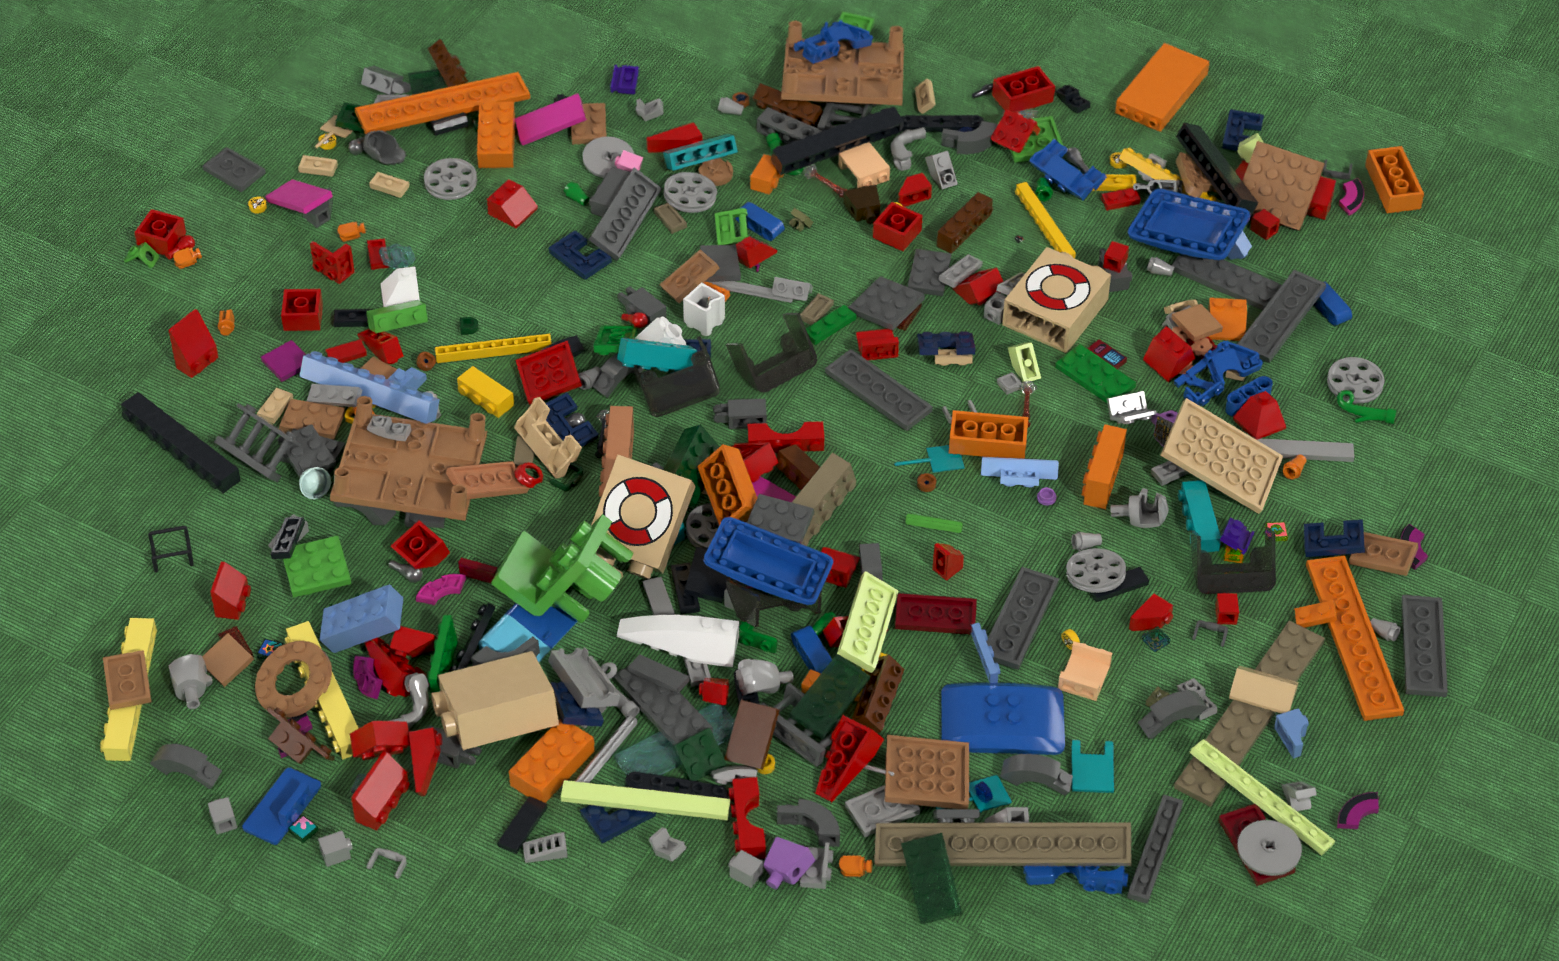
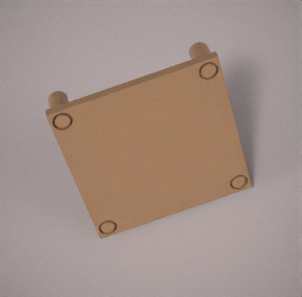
M799 21L789 22L781 99L902 105L904 62L902 27H890L889 43L872 42L871 46L854 49L849 41L838 40L840 49L837 56L813 64L802 56L803 49L797 52L794 50L795 43L804 42L805 40L802 39V23ZM823 41L815 45L822 46L827 43Z
M359 397L357 399L356 414L339 468L335 470L330 501L466 521L471 499H467V488L461 484L453 485L446 471L449 467L480 464L487 439L485 416L481 413H473L470 416L469 428L431 422L425 424L417 420L391 417L392 423L410 424L411 432L407 440L397 441L378 436L367 430V426L373 416L383 415L372 414V399L370 397Z

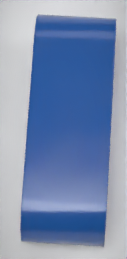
M747 202L741 207L747 209V228L766 240L772 241L785 230L784 224L778 218L755 204Z
M1326 283V289L1314 303L1315 307L1333 326L1351 320L1352 311L1349 306Z
M1261 376L1228 394L1225 408L1226 413L1234 417L1250 396L1264 391L1271 395L1272 380L1269 377Z
M811 626L791 632L792 642L809 671L811 669L821 674L834 671V663Z

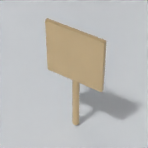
M334 115L320 128V130L329 132V134L317 143L315 148L322 145L333 134L346 138L354 130L336 127L335 121L337 116Z

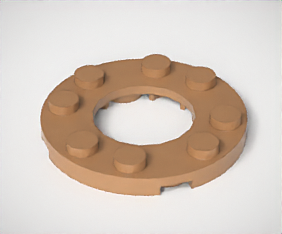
M294 641L278 647L266 658L257 673L255 692L259 703L265 709L268 707L273 709L278 707L286 713L285 718L295 717L309 711L317 704L316 701L322 693H326L332 677L330 659L318 645L309 641ZM293 661L305 662L309 666L310 671L306 685L293 695L284 696L279 694L275 685L276 677L284 670V666L290 665Z

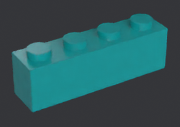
M724 134L664 151L663 154L667 169L674 171L734 154L738 150L734 135Z
M621 337L617 359L626 367L640 365V368L649 370L651 367H657L658 370L666 372L669 369H674L677 373L685 374L686 371L693 372L697 350L688 345Z
M1203 480L1182 482L1181 490H1178V498L1183 503L1182 513L1187 518L1186 528L1191 533V546L1195 547L1196 553L1219 551L1221 536L1206 482Z

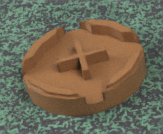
M721 158L702 162V165L699 166V174L709 178L715 186H721L731 181L733 166L727 160L725 162Z

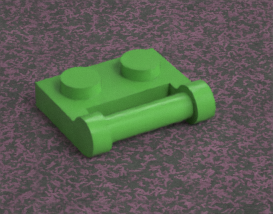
M740 208L715 213L718 245H736L744 238L749 237L746 222L747 209ZM735 217H739L740 237H736Z

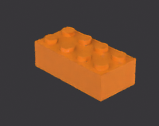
M479 102L478 168H513L514 102Z
M1403 147L1368 150L1365 166L1386 213L1421 209L1424 192Z
M953 410L949 453L1025 459L1028 417Z
M1104 424L1103 430L1098 432L1096 440L1098 444L1094 445L1092 456L1094 457L1089 459L1087 468L1089 471L1085 472L1083 483L1086 484L1083 486L1081 496H1084V505L1106 510L1124 454L1127 429Z
M722 444L697 467L719 526L726 517H732L747 523L757 500V495L739 449Z
M561 718L558 720L559 725L551 727L509 770L510 786L527 797H533L544 803L563 785L564 780L567 781L595 752L594 737L575 725L563 724Z

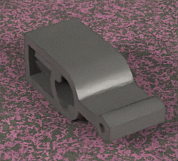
M1158 179L1151 180L1148 185L1145 183L1133 184L1134 190L1147 189L1150 194L1156 190L1157 185H1159V189L1182 193L1183 190L1182 180Z
M879 543L859 544L861 575L866 571L883 581Z

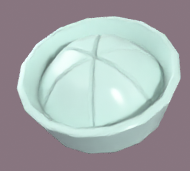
M319 467L305 470L299 479L302 494L308 499L323 497L331 486V476L328 471Z

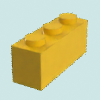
M474 366L457 378L459 393L468 397L476 405H480L489 414H493L497 418L514 406L513 393Z

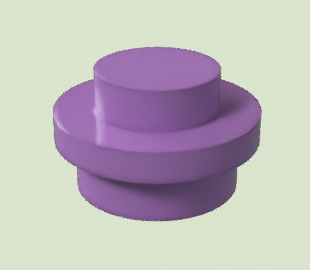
M1045 487L1038 492L1037 500L1042 505H1052L1056 501V494L1053 489Z

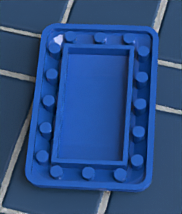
M1156 189L1150 194L1129 227L1128 235L1131 239L1168 251L1205 259L1223 260L1228 256L1248 223L1250 212L1247 209L1196 198L1165 189Z
M726 517L722 520L703 559L707 566L732 579L769 594L806 605L815 604L833 565V559L825 553L732 517Z
M947 684L942 688L941 692L942 740L969 743L970 753L1060 754L1065 748L1063 693L1057 687L1033 684Z

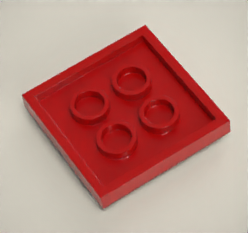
M568 340L516 360L529 405L532 404L534 398L540 397L544 401L582 386Z

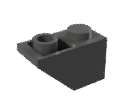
M333 198L325 201L310 212L303 213V218L316 228L331 219Z

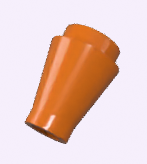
M1297 455L1294 459L1284 464L1283 474L1286 478L1293 480L1301 475L1307 461L1305 456Z

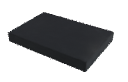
M696 547L684 594L722 603L729 577L707 566L703 561L707 549Z

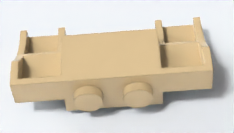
M540 397L534 398L528 410L517 420L514 428L556 479L566 475L570 463L577 461L582 447L572 435L565 436L564 441L558 436L546 421L550 408Z

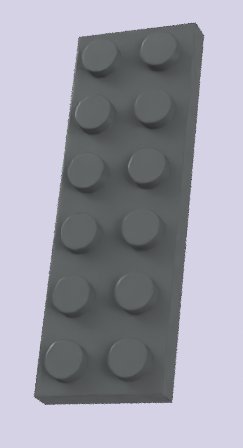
M634 167L588 240L617 261L662 188Z
M1180 254L1171 265L1174 266L1173 272L1235 299L1246 300L1247 304L1260 310H1264L1282 286L1280 283L1224 259L1212 260Z
M1293 270L1237 345L1258 352L1260 359L1270 363L1326 289V283Z
M852 349L825 368L827 375L906 431L932 412L933 406Z
M1025 567L1021 568L988 637L987 645L993 649L994 662L1019 670L1059 584V578Z
M1402 595L1405 694L1446 697L1448 690L1442 598Z
M628 667L618 671L612 677L618 687L640 708L645 716L673 745L707 727H710L713 733V727L680 692L677 694L628 672Z

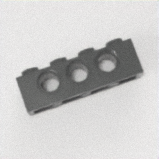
M767 108L757 118L758 133L765 136L777 133L781 143L786 145L794 140L798 141L808 135H815L822 131L771 108Z

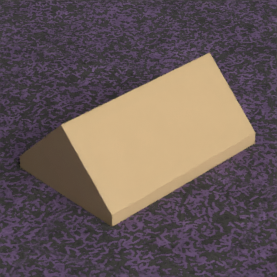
M1239 666L1236 670L1229 698L1282 714L1290 711L1299 682Z

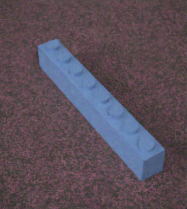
M313 351L303 356L300 377L321 385L359 387L363 390L361 397H370L374 405L425 424L436 420L440 399L433 397L431 393H422L417 391L415 387L401 385L399 381H390L382 375H373L366 369L354 368V365L350 363L338 362V359L333 357L327 358L322 356L320 352Z

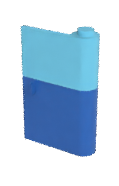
M515 603L480 639L478 643L479 650L488 646L496 652H510L533 636L539 643L540 653L536 658L540 662L578 621L561 608L550 607L543 615L534 616Z

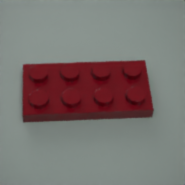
M898 593L895 629L971 635V625L976 623L977 599Z
M1256 804L1220 815L1218 819L1237 853L1238 839L1243 829L1254 822L1266 820ZM1243 862L1256 886L1294 874L1296 868H1293L1285 874L1270 876L1253 871Z

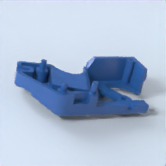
M842 20L832 23L830 27H828V22H825L820 34L805 39L804 42L795 43L794 50L797 52L803 49L802 56L815 64L837 56L840 49L838 40L847 39L852 48L858 49L871 46L873 36L870 35L869 31L844 23ZM823 41L827 43L822 46L815 45Z
M1223 341L1213 351L1209 350L1205 354L1204 359L1174 380V384L1178 388L1186 383L1187 385H1194L1204 389L1205 392L1203 394L1200 392L1194 393L1187 386L1183 395L1184 399L1187 398L1199 406H1204L1214 395H1219L1224 390L1223 373L1225 371L1236 370L1241 377H1245L1259 371L1263 361L1260 359L1258 352L1229 341ZM1208 366L1213 382L1196 378L1195 375Z
M1100 866L1023 867L1026 883L1029 885L1053 884L1058 876L1069 872L1077 877L1079 884H1082L1086 891L1096 890L1104 891L1108 894H1122V887L1127 886L1128 874L1124 873L1125 866H1120L1112 871H1098Z

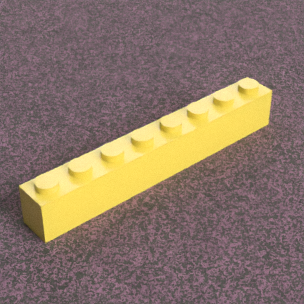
M130 618L129 625L125 627L126 640L122 642L121 652L124 654L144 650L147 673H149L157 633L155 620L151 618ZM142 704L110 710V707H108L109 720L104 725L105 739L101 740L100 746L106 760L131 761Z
M309 621L286 629L287 637L284 638L286 644L294 641H309L321 648ZM294 661L295 664H299L298 671L301 678L305 677L306 681L304 684L306 685L310 674L309 666L305 662ZM332 672L330 685L326 693H322L314 707L319 708V718L322 723L325 722L327 725L325 726L328 738H333V749L335 753L339 752L343 760L353 756L350 733L359 728Z

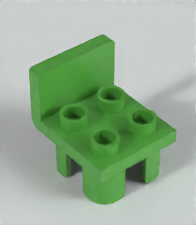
M603 514L592 526L585 520L582 521L570 537L574 545L571 543L567 546L565 543H562L554 553L527 532H522L513 543L494 576L492 585L534 616H541L550 607L561 608L579 623H582L588 618L589 610L566 594L565 591L572 586L588 599L594 597L598 601H604L615 589L622 575L595 554L598 547L600 546L620 562H628L632 558L633 552L607 533L612 521Z

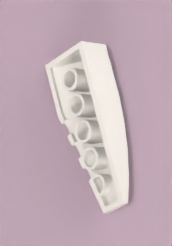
M688 615L639 616L620 619L617 637L640 645L642 643L650 645L652 649L657 651L659 649L668 651L669 655L675 657L677 655L686 657L687 661L733 667L739 639V621Z

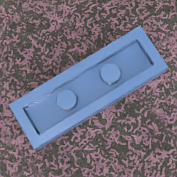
M979 623L972 624L971 636L989 683H998L1000 668L997 662L994 663L992 647L987 645V633L985 629H981Z

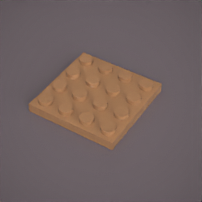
M1257 141L1242 181L1258 201V205L1252 215L1265 209L1280 219L1279 224L1300 231L1325 164Z
M887 735L884 802L968 809L969 743ZM888 771L894 772V776H890Z

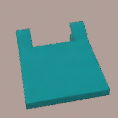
M1072 740V791L1114 793L1113 741H1105L1104 755L1080 754V740Z

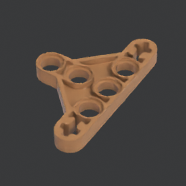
M1179 153L1176 164L1186 192L1196 198H1200L1202 192L1214 191L1217 193L1191 156Z

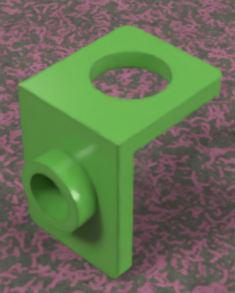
M144 242L138 246L134 245L131 247L124 262L127 263L139 257L149 268H153L159 258V254ZM146 252L152 254V261L147 260Z

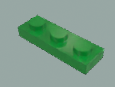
M843 305L804 329L803 336L816 345L855 321L856 314Z

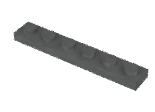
M1163 795L1127 898L1145 904L1149 903L1183 806V800Z

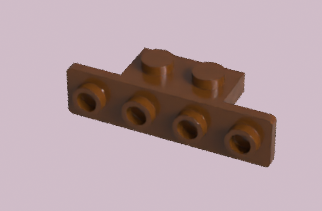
M441 39L428 48L448 87L465 84L468 81L465 76L466 70L462 65H459L461 63L460 59L456 55L453 56L447 50Z
M268 707L266 709L267 712L280 721V724L268 739L297 763L302 764L313 749L327 760L333 761L335 759L331 755L332 750L324 744L321 746L315 742L317 738L311 733L302 732L300 730L302 726L293 719L291 721L286 719L284 711L278 707L275 709Z

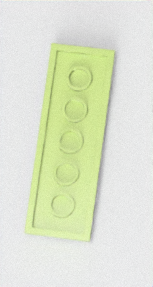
M866 571L861 575L837 654L870 673L876 669L897 598V589Z

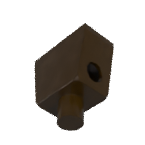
M876 184L844 191L843 204L855 221L866 220L868 224H873L877 217L880 216V200Z

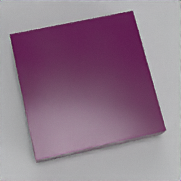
M290 340L261 356V361L283 382L300 373L303 356L306 354Z

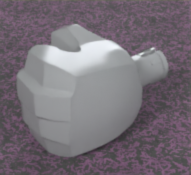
M1142 488L1138 496L1129 497L1128 504L1111 505V517L1129 516L1131 525L1140 528H1151L1163 524L1169 508L1166 497L1159 493H1156L1154 503L1149 504L1147 502L1148 489Z
M190 654L174 660L169 665V671L177 698L186 701L189 709H196L200 705L198 698L204 694L206 687L212 684V677L205 673L207 668L203 657Z
M744 659L739 662L738 670H736L739 690H741L743 695L753 692L773 694L778 691L780 684H791L794 679L792 671L779 672L775 664L764 660Z

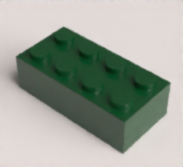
M701 424L683 430L663 469L664 471L692 480L696 487L689 506L697 504L705 488L697 466L720 447Z

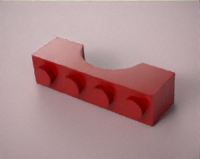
M823 421L804 422L798 431L789 434L777 433L770 429L767 423L747 424L748 443H770L774 453H778L779 450L795 444L803 452L824 451Z
M757 777L732 779V788H729V799L734 800V805H731V817L736 818V822H733V834L738 835V839L735 840V852L742 850L757 859L766 858L764 829L752 825L746 818L751 810L759 807Z

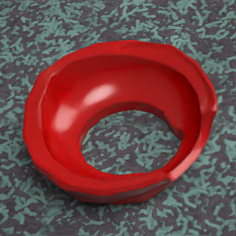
M526 462L520 464L514 471L518 482L526 487L534 488L536 484L543 482V473L534 463ZM525 468L534 469L538 473L539 478L535 479L528 475Z

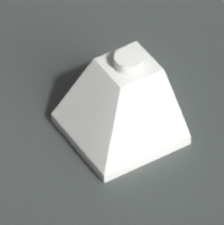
M415 267L396 269L381 283L383 307L420 300Z

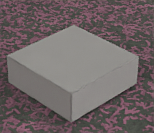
M1013 372L997 378V384L1006 395L1022 389V382Z

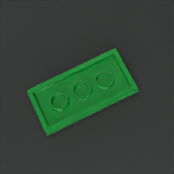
M601 325L594 343V353H599V355L618 354L621 337L635 339L638 328L633 325Z
M1081 344L1057 361L1055 365L1056 369L1105 403H1107L1106 398L1128 394L1136 387L1134 380Z
M443 615L442 623L438 625L439 636L434 642L435 653L431 655L430 659L431 670L427 672L430 694L441 691L438 675L448 673L453 664L458 638L451 615Z

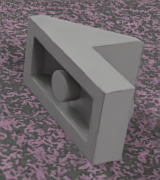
M1303 781L1282 785V790L1288 804L1296 811L1311 809L1310 797L1317 796L1314 786Z

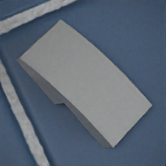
M373 416L367 426V430L384 438L406 441L411 432L410 424L392 423L391 417Z
M1195 678L1177 685L1178 691L1191 690L1197 692L1208 706L1197 717L1199 720L1217 713V706L1206 696V689Z
M729 766L711 772V776L716 779L715 782L726 785L728 782H732V779H735V775H738L737 778L739 779L752 778L757 775V769L749 766Z

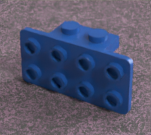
M286 768L242 825L243 830L266 842L277 845L288 832V827L298 819L319 791L321 782L292 768Z

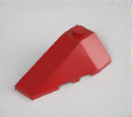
M377 637L364 642L370 657L374 659L373 665L378 677L383 680L382 684L390 695L395 697L398 695L408 697L410 695L405 686V679L408 675L422 673L427 678V674L419 667L414 669L408 664L409 659L395 656V653L390 649V645L381 638Z
M844 715L832 733L831 740L833 742L830 751H827L826 754L827 763L825 769L821 771L815 794L830 802H833L865 765L872 760L884 741V738L874 730Z

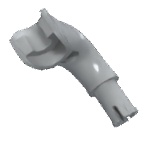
M924 127L915 130L907 129L893 139L890 145L891 154L895 166L900 171L911 168L910 157L912 152L910 150L907 151L904 145L912 143L914 140L926 138Z
M422 673L408 675L405 679L406 690L410 692L413 702L412 712L401 715L400 718L390 720L407 721L408 730L425 715L428 709L429 694L427 687L429 685L426 676Z

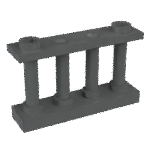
M827 102L819 121L818 129L822 131L836 127L831 125V122L834 121L848 123L853 119H859L839 115L835 111L844 110L862 114L861 118L871 113L873 106H876V104H866L864 108L840 102Z
M238 403L237 407L243 410L244 413L229 437L222 438L217 436L214 442L267 478L278 482L281 478V475L276 473L278 463L291 443L299 447L302 443L296 440L298 436L292 432L287 431L285 433L256 414L257 409L249 404L243 406ZM250 416L258 421L243 445L237 447L235 440ZM265 425L271 431L256 455L253 454L251 456L248 454L250 452L249 448ZM277 434L285 438L271 462L264 465L262 458Z
M788 683L783 700L773 708L779 709L780 713L791 704L799 711L788 720L778 715L773 735L818 767L823 761L825 748L833 742L831 736L840 720ZM807 716L814 723L802 732L794 725ZM822 727L830 734L817 743L810 736Z

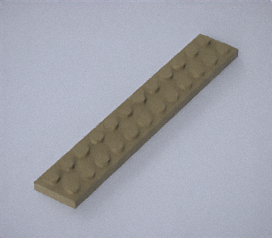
M1289 621L1255 670L1297 682L1323 645L1325 638ZM1233 700L1206 738V741L1239 766L1276 712ZM1193 757L1175 782L1174 789L1211 807L1228 782L1196 757Z
M1131 822L876 823L874 863L875 866H1131Z

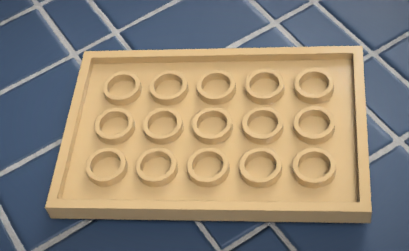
M1187 398L1182 402L1161 452L1162 457L1258 514L1263 510L1283 455Z

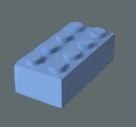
M389 584L325 608L323 611L320 641L333 653L399 630L403 597Z

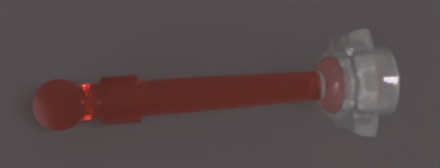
M815 164L805 168L804 176L807 179L816 177L832 188L833 191L839 193L840 197L844 198V191L846 189L835 185L819 175Z
M1027 380L1019 385V389L1025 394L1022 417H1028L1029 428L1031 425L1029 422L1030 394H1033L1037 387L1032 381Z

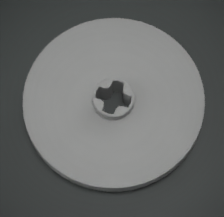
M600 137L586 145L582 158L584 166L589 172L604 178L605 174L612 167L617 168L614 165L617 156H621L623 150L633 154L634 151L628 143L619 138Z
M1271 820L1254 822L1243 829L1238 839L1237 848L1240 858L1250 869L1260 874L1270 876L1285 874L1295 868L1301 858L1302 846L1298 836L1291 828L1280 822Z

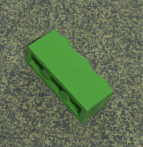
M420 300L366 311L369 329L375 333L428 322L426 305Z

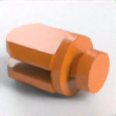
M357 222L340 225L337 229L339 237L343 242L358 239L361 237V232L362 234L366 233L364 223H360L358 226Z
M186 248L175 252L173 257L176 267L183 269L197 263L196 258L201 259L202 255L199 248L195 249V251L192 248Z
M231 309L226 310V313L224 310L220 311L218 329L225 336L231 334L234 330V315Z
M843 856L839 861L841 874L844 877H861L865 875V871L872 873V860L865 862L864 857Z

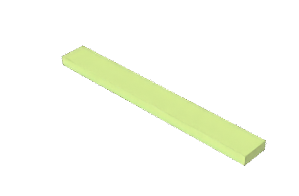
M1202 739L1191 749L1190 753L1275 820L1291 828L1302 841L1320 855H1323L1335 843L1334 839L1206 740Z
M566 780L563 782L561 802L728 820L730 799Z

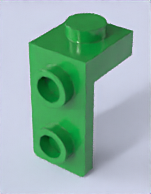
M747 612L745 618L739 622V643L761 649L765 652L776 653L777 639L753 631L755 628V615Z

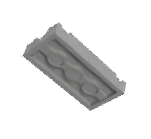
M585 647L583 649L576 648L571 654H565L563 648L551 651L548 662L581 708L618 705L620 694L615 693L614 685L592 656H588L589 652Z

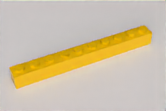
M1131 148L1123 149L1119 157L1120 160L1155 180H1182L1180 176L1170 173V170L1161 168V165L1154 164L1151 159L1144 158L1142 154L1133 152L1134 150ZM1183 185L1182 194L1189 195ZM1202 192L1200 196L1202 199L1219 202L1215 196H1210L1207 192Z
M1027 182L1017 184L1015 194L1020 198L1021 203L1025 205L1030 216L1034 218L1035 223L1038 224L1045 238L1049 240L1050 245L1054 247L1055 251L1066 252L1075 259V251Z
M550 334L435 347L437 363L537 352L551 345Z

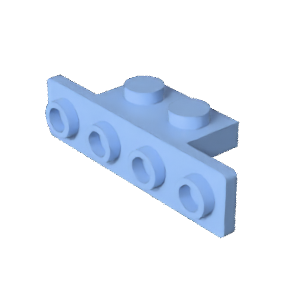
M982 457L981 475L1000 477V484L1005 486L1023 485L1024 487L1039 486V479L1056 480L1058 478L1059 463L1057 460Z

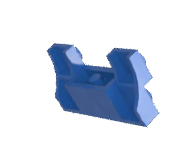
M1053 139L1045 148L1036 152L1029 161L1031 165L1045 174L1044 178L1049 183H1056L1058 189L1065 193L1067 191L1083 201L1093 189L1097 190L1107 176L1095 169L1094 166L1083 175L1081 171L1062 159L1068 149L1066 146L1058 143L1056 139Z

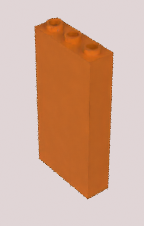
M1164 43L1116 100L1115 113L1161 132L1206 77L1209 61Z

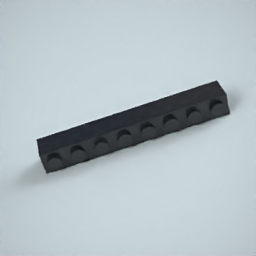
M894 106L884 108L877 113H870L863 118L853 119L846 124H839L832 129H826L818 134L808 135L804 139L794 140L790 144L778 146L772 151L771 162L781 176L837 156L843 151L867 142L873 143L902 132L904 121Z
M1184 122L1176 138L1227 205L1247 209L1251 217L1258 205V201L1201 126Z
M139 392L121 404L122 416L127 422L130 421L137 430L147 434L148 438L156 441L163 450L169 451L176 460L182 461L189 470L195 471L202 480L205 479L209 482L212 488L218 489L224 494L241 481L239 469Z

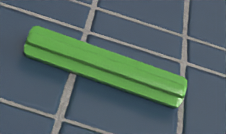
M910 513L907 514L905 520L907 525L961 533L963 523L959 521Z

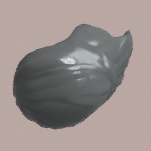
M382 130L371 131L365 135L363 142L364 150L372 159L378 160L385 165H396L404 162L406 151L399 147L392 135Z

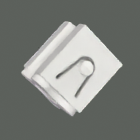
M701 282L683 299L684 323H686L687 327L699 330L703 336H709L714 326L723 323L725 319V295Z
M663 316L661 318L657 317L635 337V339L686 345L681 335L682 329L677 324L670 323Z

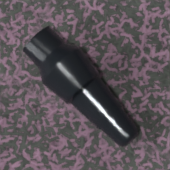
M993 83L986 84L972 94V97L977 98L991 93Z

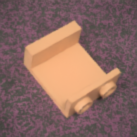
M870 142L839 153L838 166L841 170L846 168L851 170L858 179L857 188L878 185L889 180L890 167Z
M1074 641L1065 671H1061L1059 676L1058 688L1061 691L1097 701L1111 666L1112 653Z

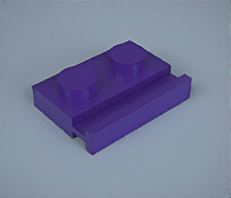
M615 65L610 87L611 93L618 91V93L635 94L639 66L622 65V67H617Z
M1230 517L1220 537V541L1235 550L1237 548L1242 551L1241 554L1244 555L1250 545L1254 531H1247V527L1241 521Z

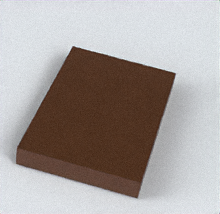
M741 700L724 760L763 770L780 710Z

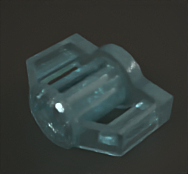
M393 244L390 247H381L379 250L383 264L393 267L395 270L407 268L415 260L411 246Z

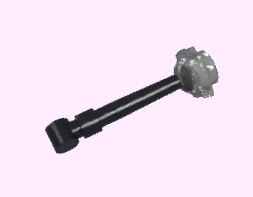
M602 410L596 416L602 423L597 451L595 452L596 458H601L605 454L603 453V442H605L604 431L607 428L606 414H610L609 410Z

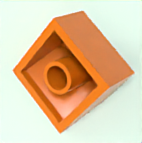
M1210 298L1208 312L1223 326L1222 332L1208 337L1213 340L1240 341L1246 333L1247 301L1243 299Z

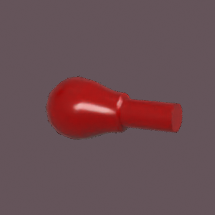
M190 235L182 236L175 245V248L166 253L167 259L171 260L177 251L186 248L193 249L195 247L194 238Z
M642 312L631 315L624 313L621 316L623 321H628L638 329L645 327L648 322L647 316Z

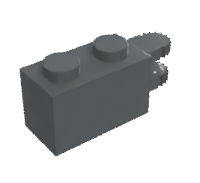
M377 66L364 68L361 84L389 95L408 93L411 89L410 84L403 81L402 75Z
M1104 248L1099 249L1098 266L1111 274L1109 292L1129 289L1132 273L1127 269V262L1120 273L1103 268L1106 251Z
M629 286L626 288L627 295L622 292L617 294L618 300L626 306L625 309L628 314L642 312L647 316L648 322L646 327L657 317L661 318L663 316L666 318V306L642 287L635 290Z
M766 399L728 400L727 404H716L713 406V411L716 413L713 416L714 421L717 423H729V429H747V424L767 423Z
M434 728L438 733H441L443 744L440 745L441 753L437 761L438 763L456 769L459 768L461 763L471 766L475 764L476 758L473 754L479 756L482 752L479 746L463 750L456 735L446 737L443 729Z

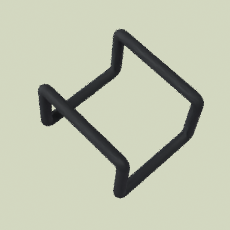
M186 526L161 529L148 533L155 573L158 572L157 559L188 554L190 566L194 565L189 533ZM184 530L187 550L156 555L152 535Z

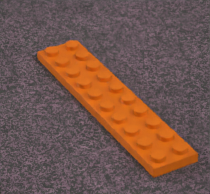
M519 72L356 107L355 113L365 134L371 131H388L429 122L462 112L478 111L479 102H518L530 99V92Z
M1345 555L1307 560L1306 567L1319 602L1334 600L1337 621L1329 622L1328 626L1363 720L1403 716L1404 708Z

